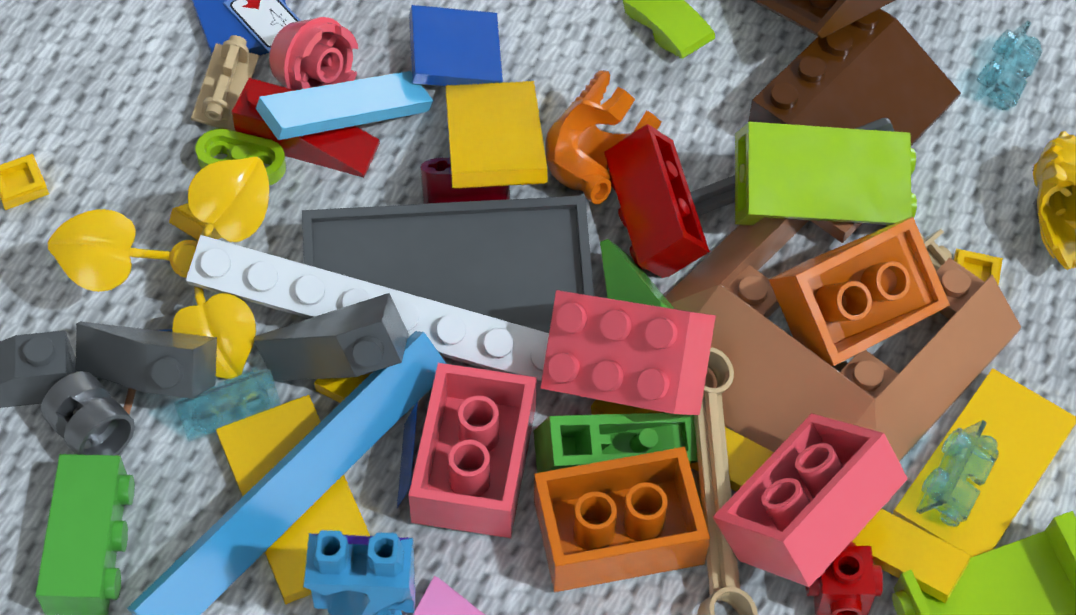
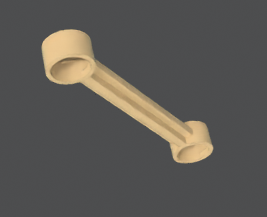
M711 347L708 368L713 371L717 379V388L704 386L700 415H694L702 511L710 537L706 556L710 596L700 604L697 615H715L714 606L716 601H724L730 604L738 615H758L753 599L740 589L737 557L713 519V516L731 498L722 393L732 384L734 370L729 358L720 350Z

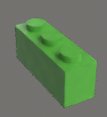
M59 454L35 595L45 615H108L110 599L117 600L119 598L121 572L119 568H115L117 552H125L128 541V525L126 521H122L124 505H132L135 492L133 475H127L120 455Z

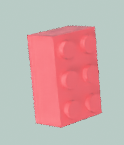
M556 290L540 389L671 414L700 415L716 316Z
M438 363L408 495L411 523L511 538L536 410L537 377Z
M811 413L713 516V519L740 562L810 587L848 544L858 536L859 532L878 511L890 501L891 497L908 478L884 433Z

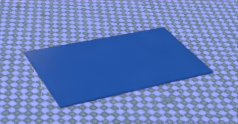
M418 401L404 424L397 508L411 486Z

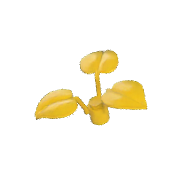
M249 157L218 161L202 168L192 179L188 188V205L190 211L198 220L207 222L201 235L210 237L214 229H216L223 239L229 242H240L253 235L265 218L269 203V180L265 165L260 158ZM96 209L78 214L58 227L48 240V250L66 275L78 286L90 291L103 292L112 290L127 280L132 269L130 257L168 260L176 274L187 278L199 239L183 240L177 243L171 251L131 248L136 236L133 222L119 212ZM194 286L197 305L184 307L176 313L173 319L172 331L175 333L217 337L216 377L237 379L242 375L246 360L254 344L256 336L254 314L245 301L232 294L219 293L206 301L203 289Z

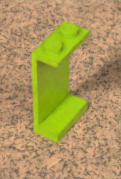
M762 122L746 123L735 133V224L754 225L766 217L884 224L887 227L906 218H914L917 210L916 195L911 193V175L916 166V153L914 148H911L910 133Z
M1070 511L1054 517L1047 528L1040 533L970 558L968 566L946 603L921 591L912 570L903 572L893 588L895 593L892 594V602L897 615H1076V516L1074 512Z

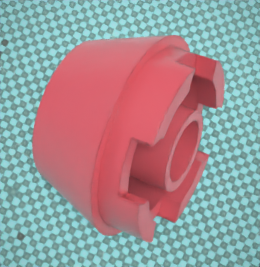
M319 17L292 22L284 26L273 40L269 55L270 69L275 79L283 87L294 91L354 81L357 72L351 70L353 62L352 49H358V44L354 35L332 18Z

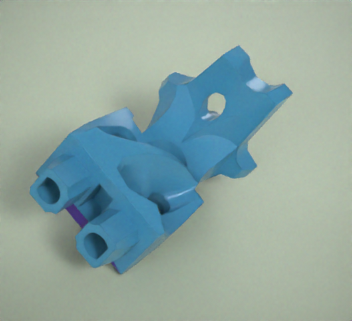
M321 530L318 534L309 533L304 588L311 590L314 608L328 609L330 615H402L401 610L405 613H414L416 596L414 539L398 537L396 533L377 532L374 536L343 535L341 531Z

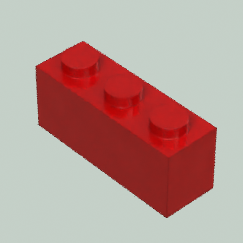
M646 124L604 152L609 167L608 173L611 178L609 180L612 188L616 191L620 204L618 214L628 230L632 243L630 254L638 267L643 270L647 269L661 278L670 277L710 252L674 141Z

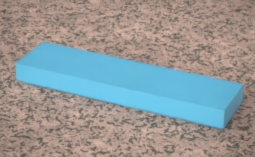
M406 71L259 97L256 110L278 140L425 113L430 110L433 99L421 84H413L412 72Z

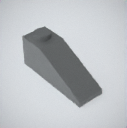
M390 293L257 335L254 338V343L274 381L358 377L402 363L408 331Z
M82 321L76 323V371L89 372L94 377L144 393L190 399L216 385L217 337Z
M66 330L15 335L0 341V408L42 404L45 395L54 384L67 375L76 373V357Z

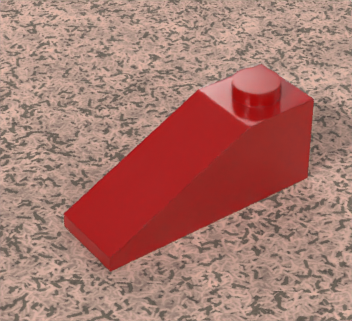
M253 78L247 80L231 112L236 132L273 140L282 147L284 155L287 157L355 176L365 177L380 144L378 138L357 126L278 140L256 110V106L261 96L294 90Z

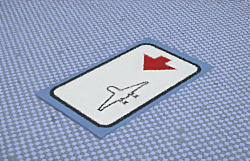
M227 0L223 2L269 53L278 32L289 23L301 21L282 0Z

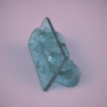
M1027 20L1013 32L1010 29L1006 30L997 39L992 48L997 54L994 60L987 63L979 73L977 82L981 85L973 100L979 101L987 95L994 100V106L1003 111L1017 105L1028 82L1025 79L1031 76L1042 54L1040 41L1035 37H1028L1026 35L1031 25L1030 21Z
M256 367L251 368V372L224 381L225 385L217 388L213 386L192 399L182 398L175 401L174 405L188 442L216 432L217 428L281 405L270 368L260 371Z
M984 420L965 429L957 428L945 440L942 446V452L945 455L939 467L933 470L924 481L922 492L925 494L916 512L921 514L935 508L941 512V521L952 527H957L960 522L968 519L981 491L966 481L968 477L977 485L984 484L999 456L997 441L988 435H981L987 424Z

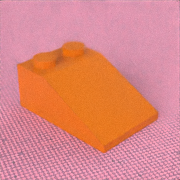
M913 217L906 218L811 258L769 279L793 338L831 366H835L950 306Z

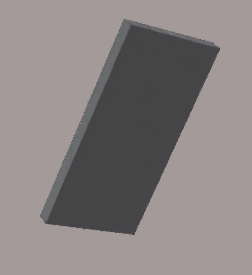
M585 195L302 210L304 264L546 333L550 331L556 290L594 296Z

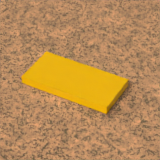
M534 81L445 86L452 188L544 184L548 182L547 162Z
M992 368L893 511V515L970 554L971 558L995 549L1076 425V416Z
M310 395L216 429L218 439L242 497L321 422ZM344 474L264 552L285 605L311 595V590L304 588L309 533L318 534L321 530L341 531L343 535L370 536Z

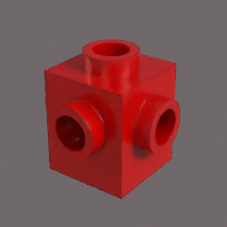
M850 542L810 587L805 586L806 595L814 596L815 615L869 614L875 596H881L883 591L881 565H873L871 546H856L855 543Z

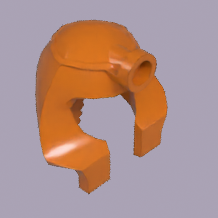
M600 70L594 75V78L590 80L589 85L585 86V90L581 92L580 96L576 97L575 101L550 127L545 140L546 162L552 176L562 185L572 190L584 192L585 198L594 204L604 202L611 192V182L609 180L611 178L608 173L609 167L604 152L644 125L649 124L658 130L662 123L655 115L646 110L632 133L612 134L598 129L596 124L615 126L620 123L635 101V98L627 91L617 87L611 98L601 104V100L604 98L603 94L606 92V87L610 82V73L604 70Z

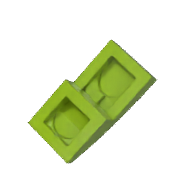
M623 0L625 13L635 21L652 29L654 41L661 48L681 59L716 38L715 32L710 25L685 0Z

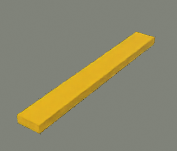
M597 399L591 405L592 415L665 413ZM725 427L730 487L737 492L774 452ZM698 462L690 464L692 469L699 472ZM882 508L859 532L858 536L851 541L856 546H871L873 565H881L882 570L897 578L903 572L912 570L921 591L944 603L949 599L971 558L970 554Z

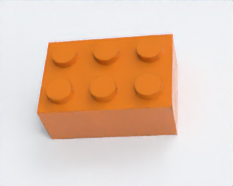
M685 447L534 474V505L554 592L705 565L710 537Z

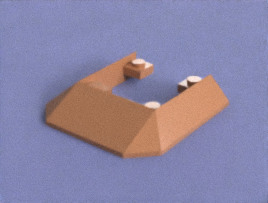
M764 217L754 225H739L665 296L675 309L716 316L711 347L723 352L729 358L734 370L732 384L722 393L725 427L773 452L812 413L884 433L900 462L1021 330V325L993 275L984 282L949 257L936 271L950 306L940 310L939 313L948 318L949 321L898 374L867 350L856 354L840 372L768 319L780 305L769 279L758 270L809 221L800 219ZM810 220L841 243L862 224ZM707 367L705 386L717 388V379L713 371Z

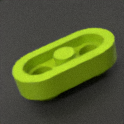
M213 129L204 133L198 139L195 146L201 169L218 161L258 157L264 164L270 165L266 167L269 186L277 183L286 172L284 151L277 142L270 139L227 129ZM218 154L227 155L224 159L214 158Z

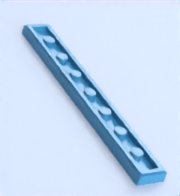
M415 331L407 339L402 363L372 372L127 608L131 614L201 615L433 387L438 363H447L424 332Z

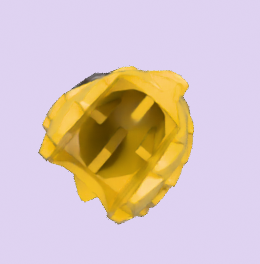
M1061 131L1058 137L1053 138L1046 144L1038 162L1034 164L1033 179L1038 189V194L1033 202V206L1040 224L1041 240L1053 259L1056 258L1066 270L1076 267V136L1069 135L1066 131Z

